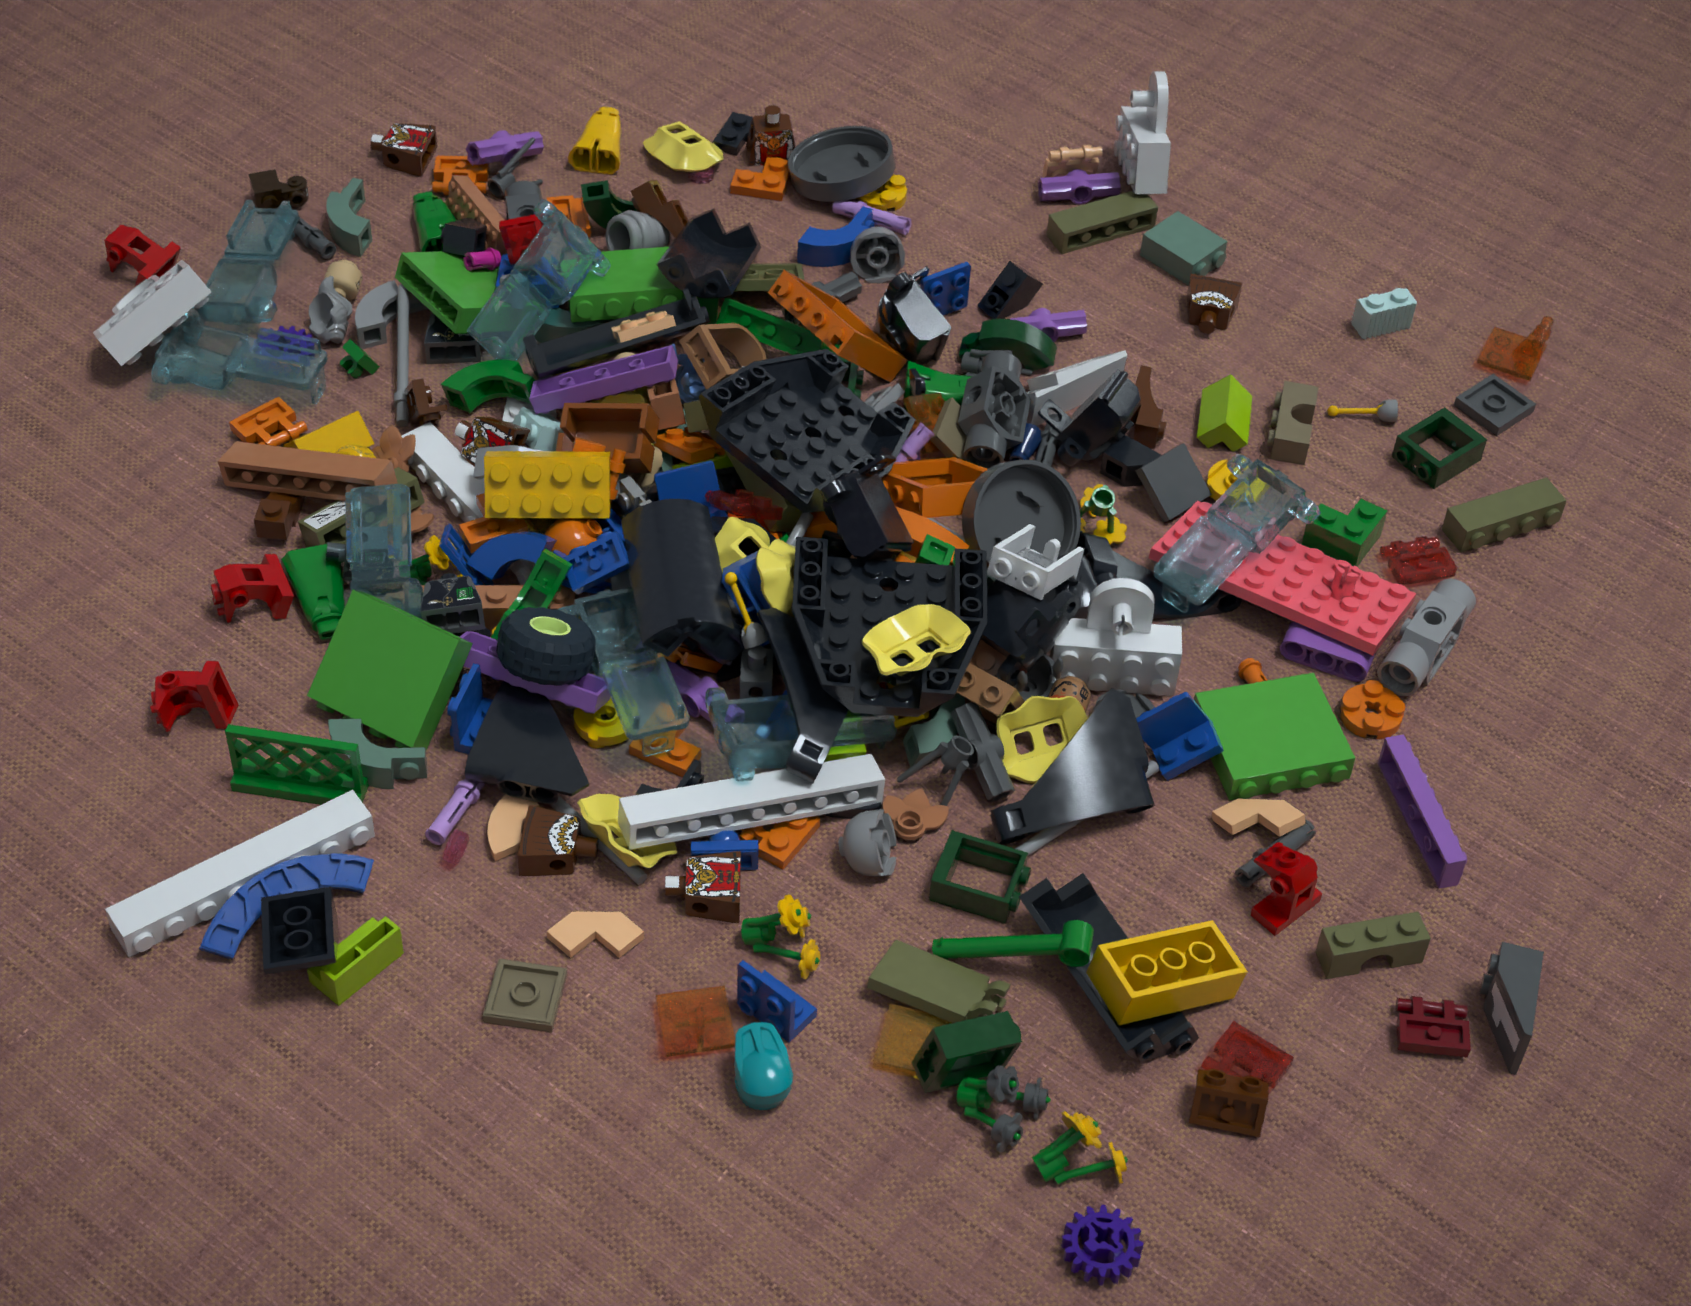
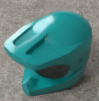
M753 1022L738 1029L735 1037L734 1055L735 1086L738 1096L750 1108L756 1110L773 1109L786 1099L792 1089L793 1071L787 1049L775 1026L771 1023Z

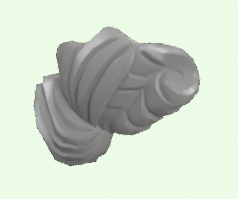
M333 276L326 277L321 282L318 295L313 299L308 309L311 321L309 330L323 344L328 341L334 343L344 341L347 326L349 325L347 319L352 314V304L350 301L335 291Z

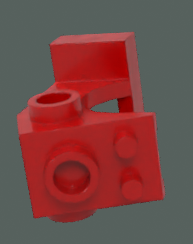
M554 211L499 221V230L508 253L509 262L511 265L515 264L516 270L544 265L546 258H550L548 243L561 240V233Z
M122 224L104 240L110 271L113 273L122 262L130 264L138 272L135 287L153 275H157L160 278L176 264L181 247L173 241L163 249L145 236L139 229ZM133 248L139 249L144 253L141 255L138 252H136Z
M265 554L261 564H228L213 570L215 583L210 585L213 595L212 600L214 605L220 604L221 607L217 608L218 616L224 615L227 623L231 622L236 608L245 606L252 599H260L266 602L274 619H286L294 594L277 554Z
M206 661L202 671L165 672L155 677V691L151 692L153 703L150 706L151 712L158 714L156 716L157 724H163L166 732H170L177 716L186 715L192 708L198 707L208 711L217 729H226L239 706L218 661Z
M1281 842L1275 843L1254 859V862L1272 878L1270 885L1273 892L1253 906L1250 915L1274 936L1319 903L1322 897V893L1315 888L1318 880V867L1314 859L1284 846Z

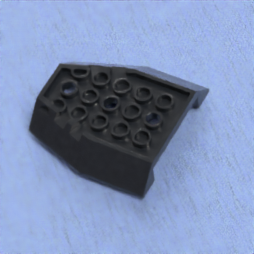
M828 349L754 361L699 395L711 438L802 513L824 511L823 497L820 490L827 484L836 481L843 475H848L854 470L862 469L882 455H892L897 458L916 419L895 402H892L879 412H876L873 407L863 402L850 389L841 384L849 366ZM894 462L877 473L881 479L889 474Z
M796 537L792 612L822 689L852 713L919 717L953 699L987 626V551L955 548L952 566L869 559L859 560L856 558L827 556L828 539ZM883 586H891V587H893L895 590H894V591H885V590H883L881 587H883ZM916 605H939L954 613L970 628L971 633L961 649L949 655L939 656L931 660L927 667L902 676L897 674L882 675L878 670L875 658L864 648L861 642L863 637L874 626ZM926 640L917 645L927 653L940 648L932 640ZM905 653L892 658L899 666H905L914 661ZM882 682H887L892 684L894 687L890 689H884L880 687L878 684Z

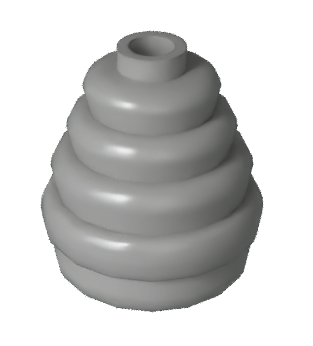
M628 210L614 216L609 221L605 240L608 251L667 247L671 234L656 218L646 213Z

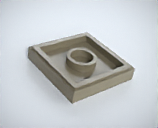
M950 398L944 402L933 430L935 435L930 441L947 458L956 457L963 460L967 436L958 423L961 406L953 398Z
M499 959L484 1009L483 1022L553 1032L567 979V968Z

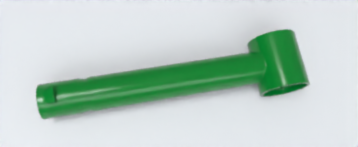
M1071 920L1063 925L1062 934L966 938L941 937L933 940L932 952L934 955L946 960L1058 955L1059 960L1065 965L1082 967L1087 965L1090 960L1094 929L1087 922Z

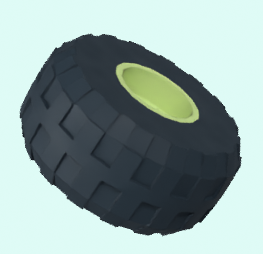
M527 607L513 611L502 621L497 638L496 653L502 666L509 673L523 680L541 685H570L589 673L594 658L596 639L590 627L574 615L556 609Z

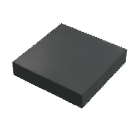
M1492 374L1458 395L1454 406L1498 436L1532 414L1536 403Z
M1184 443L1135 470L1163 522L1169 521L1189 509L1196 501H1202L1212 495Z

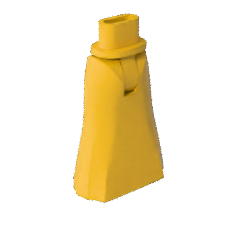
M600 107L599 111H596L590 117L582 135L568 155L569 164L572 165L574 170L613 175L619 170L621 162V124L619 111L616 108Z

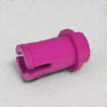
M487 248L482 252L465 253L466 257L463 259L464 266L469 271L483 268L495 270L500 266L501 254L498 250Z

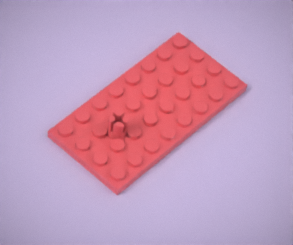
M1196 501L1151 548L1149 559L1372 656L1411 607L1416 593L1408 590L1401 584L1388 582L1373 572L1362 571L1355 565L1353 567L1347 561L1329 557L1319 549L1308 548L1290 537H1282L1269 531L1264 526L1254 525L1242 520L1236 514H1228L1216 509L1207 502Z

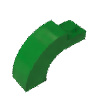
M498 359L483 361L465 367L448 377L441 383V386L451 406L471 413L483 402L497 397H511L532 405L529 397L535 379L531 375L523 373L519 362Z
M545 548L520 593L509 609L503 614L491 638L497 640L502 621L517 609L521 610L527 607L550 609L573 564Z

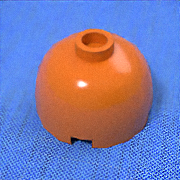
M559 518L546 529L544 535L557 540L551 550L552 552L558 550L569 555L572 549L586 546L596 541L597 537L603 534L600 524L591 518Z

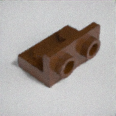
M423 378L412 380L404 390L411 425L419 424L422 426L431 422L435 426L437 421L441 420L448 411L447 405L429 407V404L432 403V393L430 387L425 386Z
M1198 1069L1189 1123L1260 1137L1268 1103L1269 1084L1253 1076L1238 1077L1228 1075L1218 1069Z

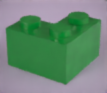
M1360 499L1351 512L1345 515L1320 503L1307 520L1301 545L1319 549L1329 557L1347 561L1353 567L1354 565L1358 567L1380 538L1387 510L1364 499Z

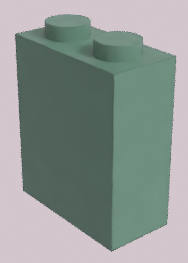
M1177 211L1143 234L1140 256L1189 286L1191 274L1206 276L1207 273L1224 263L1227 241Z

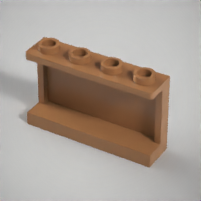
M971 663L956 692L965 698V704L971 702L977 704L984 720L996 726L997 719L1001 715L1016 710L1025 702L1015 687Z

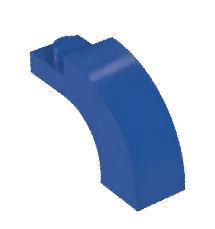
M863 206L848 225L839 229L821 230L810 226L798 241L797 263L814 267H833L850 263L851 245L856 236L863 230L875 226V222L872 221L873 209Z
M518 532L501 535L480 546L466 564L491 580L503 578L507 569L519 559L528 560L536 564L542 551L545 548L551 551L557 540L536 532ZM558 550L553 551L554 554L561 558L567 556Z

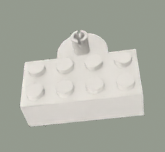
M1153 71L1151 73L1148 91L1131 90V106H1121V115L1116 117V131H1119V140H1115L1114 155L1118 156L1119 166L1123 167V175L1127 176V183L1131 185L1135 194H1167L1171 142L1166 134L1169 95L1167 76L1164 71Z
M180 260L160 278L157 275H153L128 292L112 309L115 315L96 329L93 334L121 366L125 363L131 365L141 357L142 353L140 351L148 344L152 347L164 338L163 332L170 326L176 328L187 318L185 314L193 307L197 310L209 300L207 296L211 291L192 268L183 260Z
M1111 579L1099 584L1093 590L1090 596L1087 619H1070L1069 624L1054 641L1055 645L1050 650V658L1055 662L1058 658L1063 660L1064 667L1059 679L1066 676L1077 677L1086 683L1089 690L1109 691L1111 688H1114L1116 690H1126V693L1137 692L1139 694L1174 696L1182 658V626L1152 624L1154 596L1150 588L1134 579Z

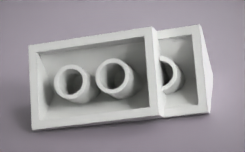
M1126 350L1095 357L1028 379L1030 391L1027 394L1031 402L1027 423L1037 426L1045 422L1038 415V412L1048 399L1052 400L1064 412L1082 405L1115 371H1124L1127 359ZM1048 410L1049 415L1057 414L1053 410Z

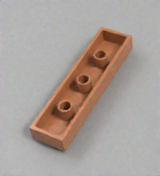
M452 175L451 181L448 184L449 196L446 198V205L457 220L468 217L486 225L485 249L493 248L498 250L501 257L503 254H507L499 230V221L504 220L468 176Z

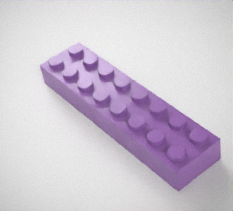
M673 345L543 378L533 382L529 399L535 414H545L554 409H563L564 403H585L593 399L599 400L608 395L615 396L624 391H634L643 386L650 387L662 381L669 382L676 377L678 359Z
M466 631L460 636L473 643L463 667L471 669L473 663L479 664L481 673L489 675L495 680L506 681L512 686L525 688L531 693H539L550 700L561 701L566 706L580 708L586 713L594 714L610 700L613 687L612 681L588 673L579 681L577 680L570 685L554 686L528 682L509 673L502 666L496 653V639L474 631Z
M1404 734L1386 737L1378 760V765L1438 888L1456 886L1459 884L1464 866L1467 863L1466 853L1461 850L1458 837L1453 834L1450 821L1445 818L1443 808L1440 803L1438 804L1433 788H1430L1427 776L1422 772L1419 760L1412 752L1410 742H1407Z

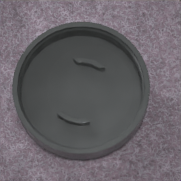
M844 126L819 132L802 141L791 152L788 159V167L792 185L800 195L816 201L835 202L858 198L878 189L891 178L896 168L892 142L885 133L866 126Z
M1035 460L1004 462L987 469L971 486L963 506L962 530L965 543L969 545L968 549L987 551V569L993 547L1029 524L1036 526L1030 549L1043 554L1045 544L1051 539H1057L1060 542L1061 547L1058 556L1066 555L1076 549L1081 528L1079 505L1069 483L1051 466Z

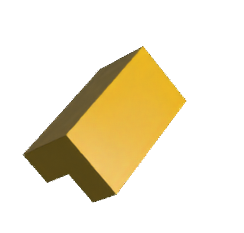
M355 411L284 444V447L336 453L342 446L359 445L369 447L375 443L359 411Z

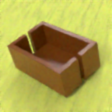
M564 403L560 428L564 433H559L556 451H571L573 447L572 442H574L575 437L605 445L604 452H610V459H612L614 449L625 451L623 463L626 465L623 473H651L655 448L651 443H656L660 418L649 403Z

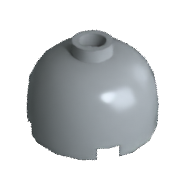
M871 227L863 230L854 239L851 245L850 260L854 272L865 278V281L884 283L896 277V273L903 268L905 251L900 238L893 231L885 227Z
M883 809L859 813L848 822L843 837L839 838V852L841 856H845L847 863L855 872L864 876H890L894 872L896 857L890 858V847L896 846L894 826L888 813L883 814Z

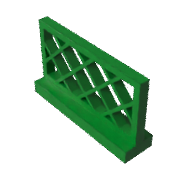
M730 298L724 299L716 324H740L748 329L759 342L792 355L828 349L836 354L808 328Z
M231 724L227 725L225 735L234 773L230 782L232 791L322 805L354 790L363 803L369 784L368 778L363 777L358 744ZM237 738L247 739L252 744L247 746ZM270 743L279 744L285 749L279 751ZM302 748L312 749L317 754L312 756ZM261 749L270 757L265 759L255 751ZM334 753L350 755V759L344 761ZM293 754L303 762L297 764L288 756ZM326 759L335 767L330 769L320 761Z

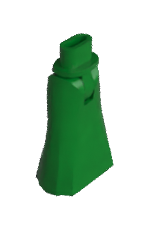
M432 192L418 193L413 197V213L418 232L420 252L443 251V243L441 242L442 230L446 223L457 220L441 198L434 196Z
M908 361L903 408L906 411H910L909 369L916 368L920 377L925 379L926 393L921 395V402L925 405L926 409L942 408L944 402L950 398H953L960 406L962 405L967 379L972 376L948 374Z
M327 544L291 550L281 558L283 571L298 597L306 619L312 626V629L318 632L319 639L321 640L332 639L345 609L343 562L326 561Z

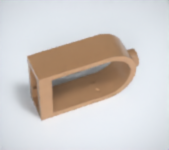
M737 323L698 325L679 340L706 390L740 369H730L717 344L729 349L737 358L741 367L747 366L754 361L767 359L765 351L757 338L748 329Z

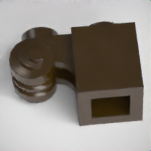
M276 169L249 174L251 193L258 215L275 212L281 205L300 207L309 198L307 180L302 176H292L287 180V183L279 182Z

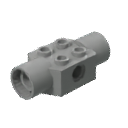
M1444 579L1437 584L1425 601L1421 599L1413 612V619L1407 618L1402 625L1399 633L1402 638L1395 643L1378 667V678L1384 687L1397 695L1410 696L1418 690L1422 683L1428 686L1453 650L1467 617L1476 605V597L1470 587L1456 579Z

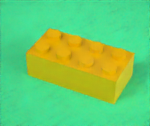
M486 451L484 455L485 518H610V452Z
M1213 920L1098 945L1086 971L1119 1025L1233 999L1248 972Z

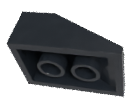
M331 887L261 897L264 975L336 963L339 943L338 918Z

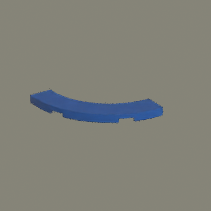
M341 853L307 855L284 861L264 870L242 885L224 903L206 930L199 950L232 960L245 933L262 915L261 897L324 887L363 894L374 860Z

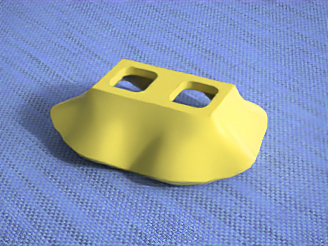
M680 121L659 127L653 136L643 141L644 147L652 156L675 171H704L724 159L723 152L718 146ZM676 130L679 133H671V131ZM694 138L698 142L688 144L684 140Z
M736 517L727 519L715 537L722 574L723 568L747 557L739 549V544L745 538H750L759 549L761 547L769 548L771 545L770 539L762 527ZM791 567L790 572L794 579V570Z
M775 539L768 549L761 547L757 552L756 567L761 578V591L771 608H776L794 617L792 612L794 579L790 568L792 567L794 570L795 546L789 545L780 539Z
M916 605L874 626L863 637L861 642L864 648L875 658L878 670L882 675L897 674L902 676L927 667L931 660L939 656L949 655L958 651L964 645L971 630L954 613L939 605ZM926 640H932L940 648L927 653L917 645ZM905 653L914 661L905 666H899L892 658Z
M1032 696L1016 710L1005 713L997 719V735L1004 746V759L1002 761L1009 777L1033 784L1043 775L1088 718L1083 706L1075 697L1050 698ZM1057 723L1060 728L1062 742L1049 746L1046 743L1043 728L1046 725ZM1027 731L1032 740L1033 750L1025 754H1019L1016 749L1014 736Z
M595 794L580 799L577 802L581 809V814L587 822L588 829L628 867L640 865L645 868H651L663 856L677 853L675 842L631 849L634 852L627 850L629 848L618 824L619 798L621 797L613 794ZM612 831H613L619 838H614V837H613V834H612Z

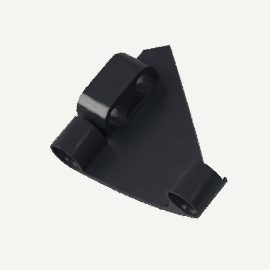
M1080 530L1076 548H1084L1083 555L1089 561L1097 585L1116 578H1129L1142 582L1150 588L1154 596L1153 618H1190L1227 613L1237 609L1242 602L1241 598L1207 583L1196 589L1155 573L1113 551L1107 538L1084 533Z
M776 608L758 610L757 615L765 630L787 690L798 732V739L786 762L788 765L786 771L813 784L849 709L822 689L795 618Z
M503 681L487 711L469 753L465 766V779L490 785L498 784V788L509 796L544 804H555L560 794L573 796L587 788L589 781L549 700L544 695L531 693L525 688L515 687Z
M1111 688L1023 799L990 811L998 844L1012 843L1035 832L1058 825L1126 810L1127 814H1133L1155 806L1145 774L1148 770V756L1130 697Z

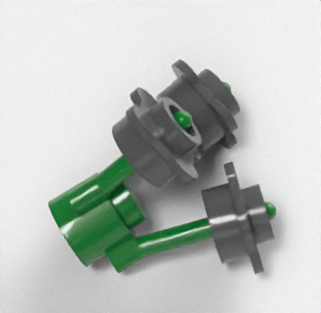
M997 1066L989 1073L987 1080L965 1078L961 1081L957 1090V1104L959 1107L965 1108L964 1116L976 1118L992 1127L991 1139L998 1143L996 1150L1000 1153L1004 1152L1007 1146L1013 1147L1020 1141L1023 1134V1127L1020 1126V1122L1023 1116L1018 1112L1014 1114L1013 1118L1007 1114H1002L997 1120H994L980 1111L983 1108L988 1109L992 1104L993 1098L997 1102H1003L1006 1099L1009 1103L1021 1100L1023 1101V1111L1034 1113V1120H1038L1040 1110L1046 1111L1047 1105L1050 1102L1049 1090L1042 1087V1078L1038 1077L1036 1084L1027 1083L1024 1093L1018 1092L1019 1080L1016 1069L1013 1066H1009L1007 1069H1004L1003 1066Z

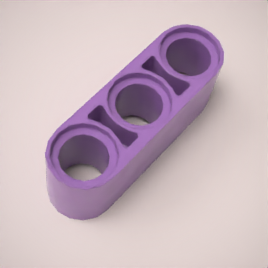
M1292 622L1289 625L1280 645V652L1286 659L1354 682L1365 679L1375 654L1372 656L1296 622Z

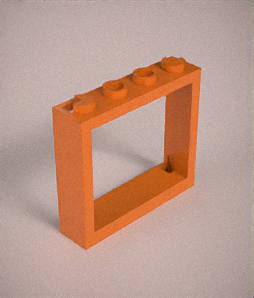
M784 270L768 291L769 295L838 356L892 382L907 362V359L839 299ZM840 339L843 343L838 349L835 344Z
M956 457L894 462L889 474L881 480L895 507L914 512L925 518L962 515L964 502L971 486L987 468Z

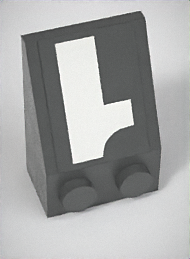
M1502 942L1498 954L1491 953L1487 974H1483L1479 993L1485 995L1483 1010L1509 1073L1516 1075L1533 1034L1544 952Z

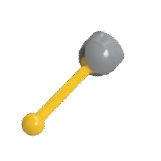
M1397 399L1384 400L1378 404L1377 408H1338L1332 405L1328 408L1327 413L1332 417L1338 414H1377L1384 422H1397L1398 402Z
M733 572L727 573L724 578L725 582L731 586L745 622V626L741 630V640L744 648H752L768 641L763 626L759 623L751 622L736 584L737 575Z

